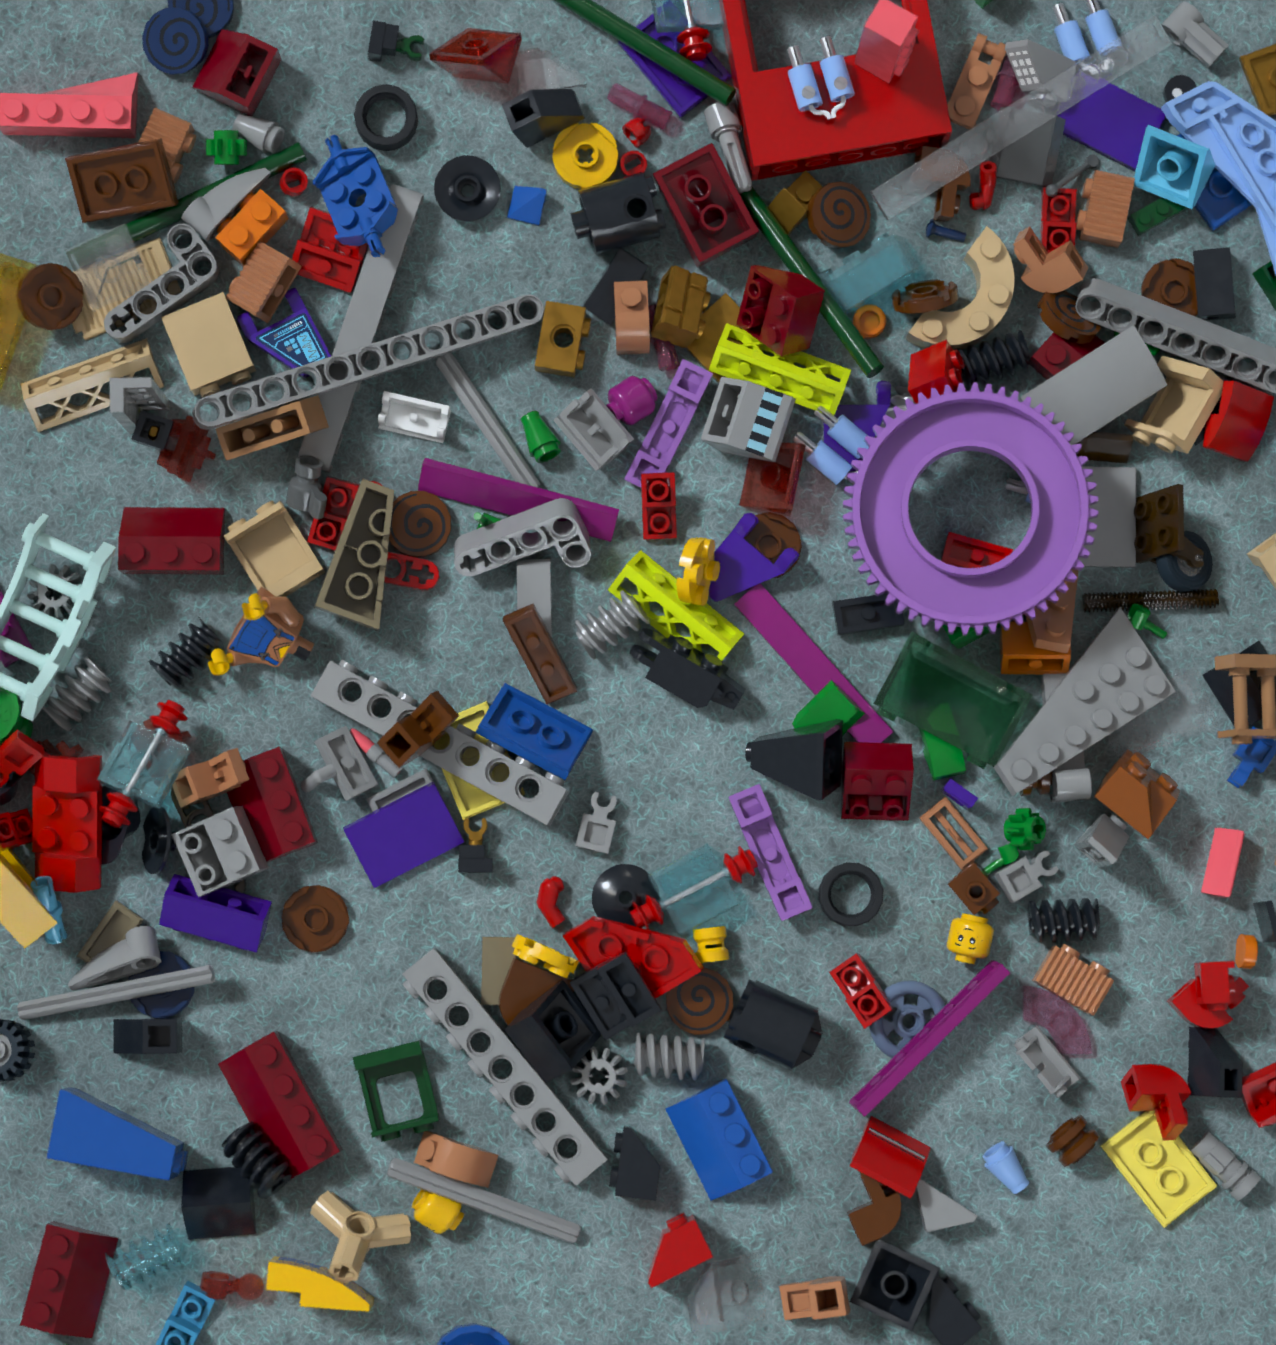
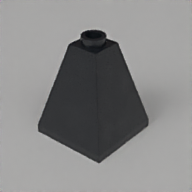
M835 719L759 736L752 742L747 743L745 751L746 761L751 762V769L815 800H823L841 786L843 720Z

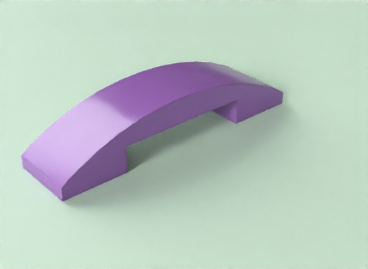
M682 359L659 411L624 480L641 488V473H663L667 471L713 373Z
M760 784L729 796L728 798L750 851L757 861V868L781 922L813 909L773 819V814Z

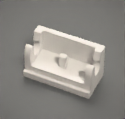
M384 391L381 414L378 415V429L444 443L451 414L450 406Z

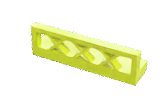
M726 323L708 370L727 378L750 381L795 398L796 404L812 410H818L819 406H823L833 415L836 413L851 372L850 369L802 351L780 356L744 329ZM728 337H731L733 339L741 341L743 344L739 345L727 339ZM762 351H768L770 353H773L775 356L771 357L769 355L764 354ZM794 363H800L804 365L806 368L795 366ZM825 374L832 375L841 380L840 382L827 378Z
M641 550L625 565L608 589L620 601H622L620 595L622 590L628 595L633 596L648 616L650 625L666 638L670 634L675 637H683L676 631L675 623L685 624L689 628L691 637L683 638L690 641L694 648L701 652V644H709L719 652L717 657L721 661L724 660L744 635L742 631L707 603L705 606L680 601L677 593V579ZM625 578H628L637 586V595H631L620 586ZM649 602L659 603L663 607L665 616L654 614L650 610Z

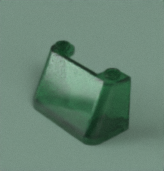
M910 631L873 704L879 706L876 713L893 722L898 716L965 751L969 754L966 759L967 761L985 769L987 764L993 767L997 764L1033 695Z

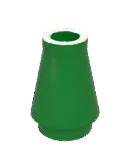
M538 411L529 412L521 417L520 421L524 428L530 457L535 458L537 463H543L560 454L559 439L544 422Z

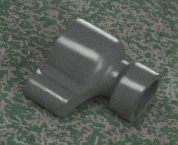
M299 456L295 464L297 476H294L289 481L286 503L293 509L308 511L313 518L322 519L324 518L327 496L321 492L322 485L317 478L321 476L323 462L313 456Z

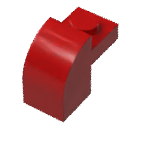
M1234 976L1235 994L1230 996V1003H1227L1230 1010L1244 1000L1246 996L1243 992L1249 987L1240 976ZM1193 978L1167 1000L1183 1020L1197 1027L1218 1028L1233 1020L1225 1010L1207 1011V1004H1197L1196 982Z
M1157 1064L1132 1065L1121 1080L1129 1111H1154L1163 1141L1176 1140L1188 1125V1113L1182 1104L1191 1094L1189 1086L1178 1073L1168 1067Z

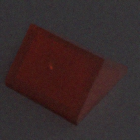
M467 28L429 53V57L432 62L455 77L509 84L522 37L521 33Z
M782 442L776 462L749 458L739 506L790 516L806 445Z

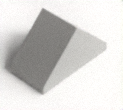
M919 1180L915 1192L923 1228L926 1232L971 1223L976 1220V1214L923 1180Z

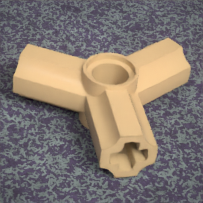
M329 1191L319 1196L311 1208L310 1214L339 1239L329 1267V1273L340 1282L347 1284L350 1281H357L366 1254L370 1248L410 1243V1221L408 1215H404V1213L371 1217L365 1212H355L335 1193H330Z

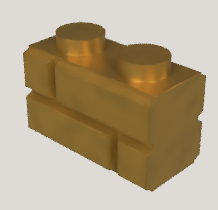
M676 265L671 266L661 278L651 330L652 337L665 342L670 341L671 344L686 348L695 338L699 339L702 336L705 328V320L701 319L702 311H705L711 296V293L706 291L707 277L694 272L689 273V270Z

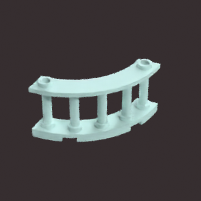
M44 513L34 524L29 523L23 532L21 540L25 544L13 578L0 604V650L39 667L38 671L40 673L34 682H28L27 684L0 672V687L20 696V700L24 702L20 716L31 721L36 718L52 694L54 688L49 685L58 671L64 673L82 639L98 602L93 599L99 582L105 583L116 550L115 546L103 542L96 552L91 551L87 553L44 533L49 518ZM40 546L83 565V570L86 571L83 583L77 586L34 566ZM28 578L72 598V602L75 604L68 620L64 619L61 621L18 601ZM12 613L56 633V637L59 639L51 654L46 653L43 655L1 635Z

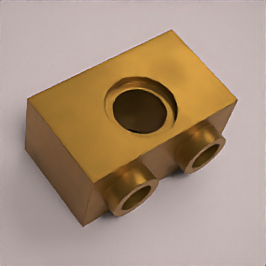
M546 301L535 361V371L575 378L576 369L583 370L586 351L580 350L582 337L588 338L591 318L585 317L586 307ZM561 333H567L572 336L573 342L566 348L559 347L554 342L556 336Z

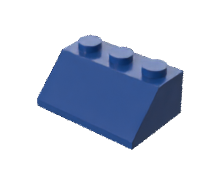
M726 1078L665 1109L711 1201L773 1173Z

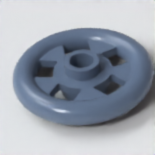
M902 981L883 990L891 1006L896 1007V1010L892 1015L891 1021L882 1017L870 1025L869 1028L876 1046L891 1058L926 1025L923 1010L932 1008L934 1015H936L945 1006L941 996L924 983ZM904 995H917V1005L903 1004ZM906 1015H912L913 1023L910 1026H904L903 1018ZM892 1029L902 1037V1040L897 1045L887 1038ZM943 1040L927 1056L932 1054L941 1045Z

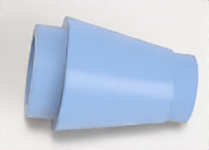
M1002 1141L993 1145L983 1154L982 1158L986 1162L984 1166L1010 1189L1013 1194L1022 1191L1028 1186L1029 1181L1012 1146H1007Z

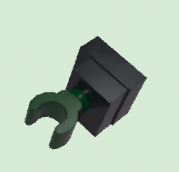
M373 20L368 60L381 62L382 55L396 56V52L407 55L410 60L420 61L422 54L411 51L410 47L413 44L423 45L424 38L419 35H413L409 38L399 39V26Z

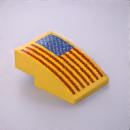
M275 1256L268 1262L266 1290L300 1292V1307L369 1312L374 1305V1297L353 1281L346 1284L336 1280L329 1273L328 1268L311 1262Z

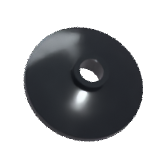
M464 155L451 159L441 167L435 179L434 193L439 207L448 216L459 221L470 222L484 218L491 213L500 198L501 185L497 172L487 161L476 156ZM467 185L474 188L473 195L469 197L464 196L461 192L462 188Z
M162 806L152 807L143 825L145 843L142 851V860L150 874L160 873L168 860L170 851H174L176 848L172 834L176 832L172 831L169 816Z
M620 864L607 869L599 876L592 891V905L597 917L636 926L629 913L634 909L632 902L641 906L646 903V895H649L659 903V891L656 882L647 871L635 865ZM628 891L631 893L632 901L629 904H622L620 902L619 895L621 892Z

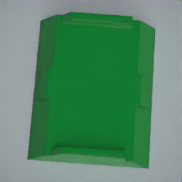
M831 680L797 713L792 725L794 728L840 719L843 720L844 735L865 713Z

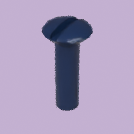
M933 219L928 222L926 227L927 238L937 235L959 242H964L966 238V233L936 225Z

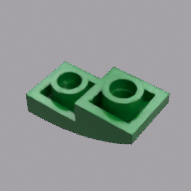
M948 703L916 710L914 717L925 744L923 754L933 781L965 774L966 767L963 752Z

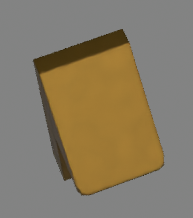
M806 170L787 189L783 188L768 206L788 235L807 217L808 202L812 195H815L819 188L822 187Z

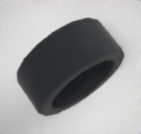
M388 84L374 86L364 92L356 103L354 118L357 131L363 141L372 148L382 151L398 150L408 144L415 135L418 125L416 106L410 95L400 87ZM379 100H394L405 111V125L394 136H378L371 131L367 124L368 110Z
M846 862L833 867L824 875L819 886L818 900L823 912L831 921L842 926H859L869 922L879 912L883 903V887L879 877L871 868L860 863ZM847 874L863 878L868 883L871 891L868 906L857 914L840 912L833 905L831 899V889L834 882Z

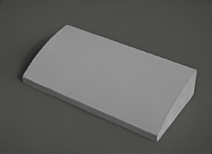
M1133 325L1027 392L1018 401L1023 402L1029 396L1031 397V408L1034 409L1040 403L1044 405L1041 415L1045 416L1051 412L1055 413L1052 424L1055 425L1063 421L1065 426L1061 433L1064 435L1073 432L1074 437L1069 444L1075 445L1166 387L1167 383L1147 345Z

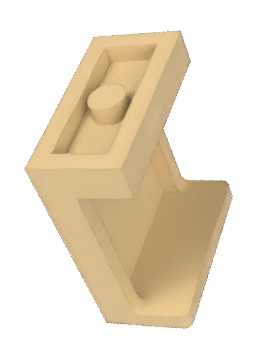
M224 292L161 317L189 388L194 396L201 394V397L215 394L220 391V385L230 381L233 385L246 382L251 379L250 373L256 371Z
M1162 355L1157 365L1160 371L1167 376L1165 379L1167 386L1158 391L1141 422L1127 419L1124 425L1133 432V439L1142 445L1149 446L1153 443L1168 453H1173L1176 450L1188 454L1222 395L1224 381L1210 368Z
M274 501L265 503L256 510L258 515L247 522L245 518L234 522L227 528L229 533L224 535L225 540L232 548L257 590L263 587L276 597H286L325 573L281 501L276 504Z

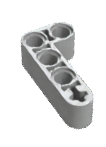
M174 225L167 234L168 245L179 263L106 315L104 328L115 342L128 343L162 320V316L172 313L218 279L219 266L214 256L190 225ZM182 234H188L192 237L191 245L185 249L175 246L177 237ZM201 261H207L212 264L211 271L204 276L194 273L195 266ZM174 280H180L184 283V289L178 295H171L167 292L168 285ZM147 299L157 302L156 310L151 314L140 312L141 303ZM133 309L135 315L140 320L139 323H136L129 313L130 310ZM117 320L125 323L127 328L125 332L121 333L120 330H116L115 322Z
M559 498L461 535L454 544V565L460 574L471 577L555 546L562 561L567 566L578 568L586 565L590 560V537L575 504L568 499ZM559 518H567V519H568V520L562 521V522H561V521H557V519H559ZM527 530L537 531L535 533H526ZM500 541H501V542H505V544H503V545H496V544H494V543L500 542ZM571 545H581L578 548L570 547Z
M1066 674L1041 675L1042 705L1048 700L1051 693ZM1084 751L1052 771L1053 794H1050L1052 803L1083 801L1091 798V776L1089 769L1085 768Z

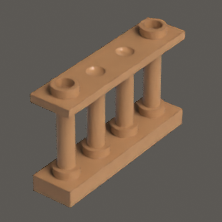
M1229 654L1216 656L1215 670L1229 671V676L1233 677L1235 727L1233 730L1217 731L1218 738H1231L1233 745L1253 744L1252 739H1276L1274 679L1276 677V654ZM1250 671H1257V677H1261L1263 729H1248L1246 676H1250Z

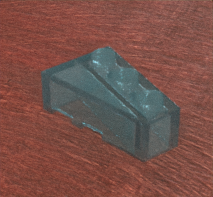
M888 233L882 234L870 242L872 248L862 254L860 251H856L842 260L844 265L837 270L832 271L829 268L818 274L846 315L853 313L861 306L872 302V299L888 289L892 291L899 287L898 283L915 273L918 276L925 272L905 237L894 234L889 236Z

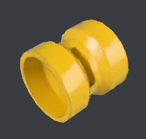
M726 926L692 930L693 940L697 942L698 946L695 954L701 963L729 960L728 949L724 946V939L727 937ZM705 945H717V948H705Z

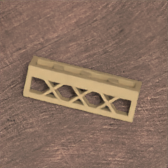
M146 338L21 383L23 400L37 431L40 432L110 407V395L100 392L103 384L110 382V378H124V376H126L125 378H133L135 372L149 368L153 380L159 388H163L164 384ZM79 392L90 396L87 403L81 406L68 403L71 396ZM46 404L58 407L55 415L42 420L36 409Z

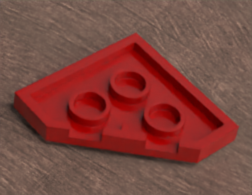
M596 916L590 917L563 935L585 971L623 952H627L655 999L700 973L704 968L686 939Z

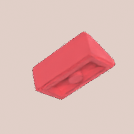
M1215 828L1202 885V893L1221 898H1229L1231 896L1244 840V831Z

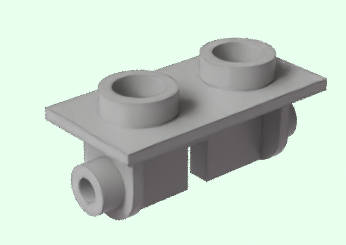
M1035 1026L1015 1041L1014 1046L1017 1049L1015 1053L1020 1055L1031 1070L1037 1067L1040 1071L1037 1077L1049 1090L1048 1093L1050 1095L1054 1093L1057 1098L1068 1090L1069 1086L1081 1079L1038 1026Z

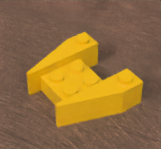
M0 845V923L25 949L58 922L34 895L30 884L35 879L12 849L3 851Z

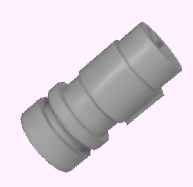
M1209 1131L1190 1149L1199 1159V1162L1222 1181L1221 1186L1225 1190L1230 1189L1229 1194L1237 1202L1244 1198L1261 1179L1257 1172L1253 1169L1249 1170V1165L1245 1161L1241 1163L1235 1157V1154Z

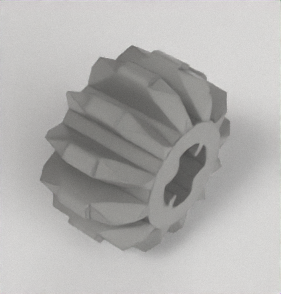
M55 564L49 565V573L72 584H76L81 578L77 572L69 576L70 567L67 565H63L59 573ZM32 579L29 581V585L37 588V591L27 594L28 599L38 600L33 605V608L39 611L44 609V613L53 616L55 611L56 618L61 621L65 618L64 609L69 614L73 609L71 606L73 603L72 598L61 593L62 597L60 599L55 597L50 599V596L53 594L51 588Z
M592 1047L590 1053L593 1060L589 1061L584 1055L580 1061L585 1064V1067L582 1068L576 1065L572 1069L574 1072L582 1073V1077H575L570 1081L572 1085L583 1082L584 1086L576 1093L578 1097L583 1096L589 1090L591 1091L588 1098L589 1104L594 1103L597 1093L601 1095V1102L605 1105L608 1103L605 1092L609 1091L616 1099L620 1097L619 1092L613 1088V1085L626 1087L627 1082L617 1079L616 1075L625 1074L628 1071L627 1067L618 1069L613 1067L622 1059L620 1055H616L609 1062L607 1061L610 1054L609 1048L604 1049L601 1059L597 1056V1049ZM594 1067L598 1070L607 1069L609 1074L605 1075V1078L609 1079L605 1084L601 1082L593 1084L590 1081L589 1077H593V1074L589 1073Z

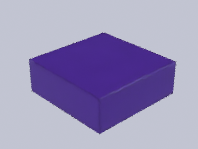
M952 779L947 780L941 789L943 794L964 809L972 808L978 800L975 795Z

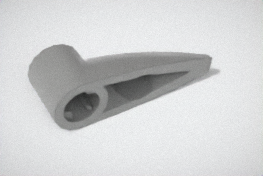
M266 168L242 173L224 181L203 197L200 196L195 199L184 211L181 219L206 241L211 240L218 233L217 229L221 223L228 217H234L241 209L239 208L241 202L250 193L255 194L269 178L271 172Z
M140 926L129 930L125 935L126 939L108 947L87 962L69 981L68 987L72 991L83 989L157 967L161 963L155 928Z

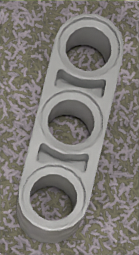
M518 559L517 610L534 603L552 637L551 559Z

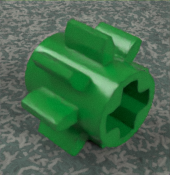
M215 130L214 139H206V155L214 156V165H239V156H247V140L239 139V131Z
M1017 808L1016 815H1009L1004 823L1005 838L1010 842L1011 846H1018L1019 851L1033 850L1034 844H1041L1046 834V825L1043 818L1039 816V813H1032L1031 808Z

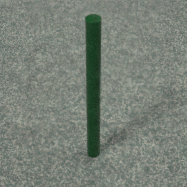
M554 0L724 106H728L736 93L734 87L593 0Z
M299 142L178 199L179 204L176 206L156 209L74 248L73 251L81 267H84L182 220L181 217L184 211L195 199L200 196L203 197L213 188L234 176L266 168L271 172L269 176L271 178L307 161V158Z
M753 186L750 191L739 193L754 223L788 270L804 275L825 290L819 312L867 378L877 375L884 368V365Z

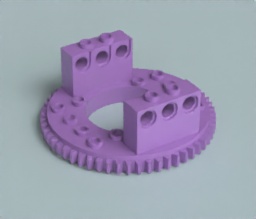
M973 382L970 391H966L964 384L959 383L957 392H953L949 384L945 385L943 395H940L935 388H931V398L929 399L920 392L918 393L917 404H914L908 398L905 400V411L897 406L893 408L894 419L887 415L883 416L885 428L878 425L873 426V431L877 437L874 438L866 435L864 438V442L869 449L860 447L857 449V454L863 460H852L851 466L858 473L847 474V480L855 485L844 487V493L853 498L843 501V507L852 510L843 515V521L853 523V525L845 528V535L855 536L854 539L848 542V548L859 549L852 556L854 562L864 561L859 568V573L870 572L866 583L868 586L875 583L879 584L875 591L877 597L887 593L888 596L885 601L887 606L897 602V614H901L906 609L909 610L908 620L912 622L917 616L922 617L921 626L924 628L930 621H933L936 632L944 624L947 625L948 634L951 635L957 626L961 628L963 636H967L970 627H974L977 636H981L983 626H987L991 634H995L996 625L999 623L1005 631L1009 630L1010 620L1012 619L1018 626H1021L1023 624L1022 615L1025 614L1031 620L1035 619L1034 608H1038L1042 612L1047 611L1046 599L1054 604L1058 602L1059 599L1055 591L1057 590L1064 594L1068 591L1064 580L1074 583L1077 577L1071 569L1082 571L1084 564L1078 558H1088L1090 554L1082 545H1093L1094 538L1086 533L1096 531L1097 525L1088 520L1098 516L1097 510L1089 508V506L1098 502V497L1088 494L1096 488V483L1086 481L1087 478L1092 476V469H1082V466L1087 463L1088 458L1087 456L1077 457L1076 454L1081 450L1082 446L1081 444H1069L1074 434L1073 432L1064 435L1061 433L1065 426L1063 421L1055 425L1052 424L1055 413L1051 412L1045 416L1041 415L1044 405L1040 403L1034 409L1031 408V397L1029 396L1023 402H1019V392L1016 390L1010 397H1006L1005 387L1003 386L997 394H994L991 384H987L984 392H980L978 384ZM956 452H983L1003 460L1021 477L1029 494L1031 520L1027 534L1010 555L989 566L961 568L944 563L931 555L921 545L911 527L908 503L915 482L933 462Z

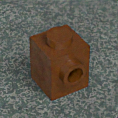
M975 860L948 882L950 888L973 915L979 911L985 915L999 903L996 897L1000 894L1001 890Z

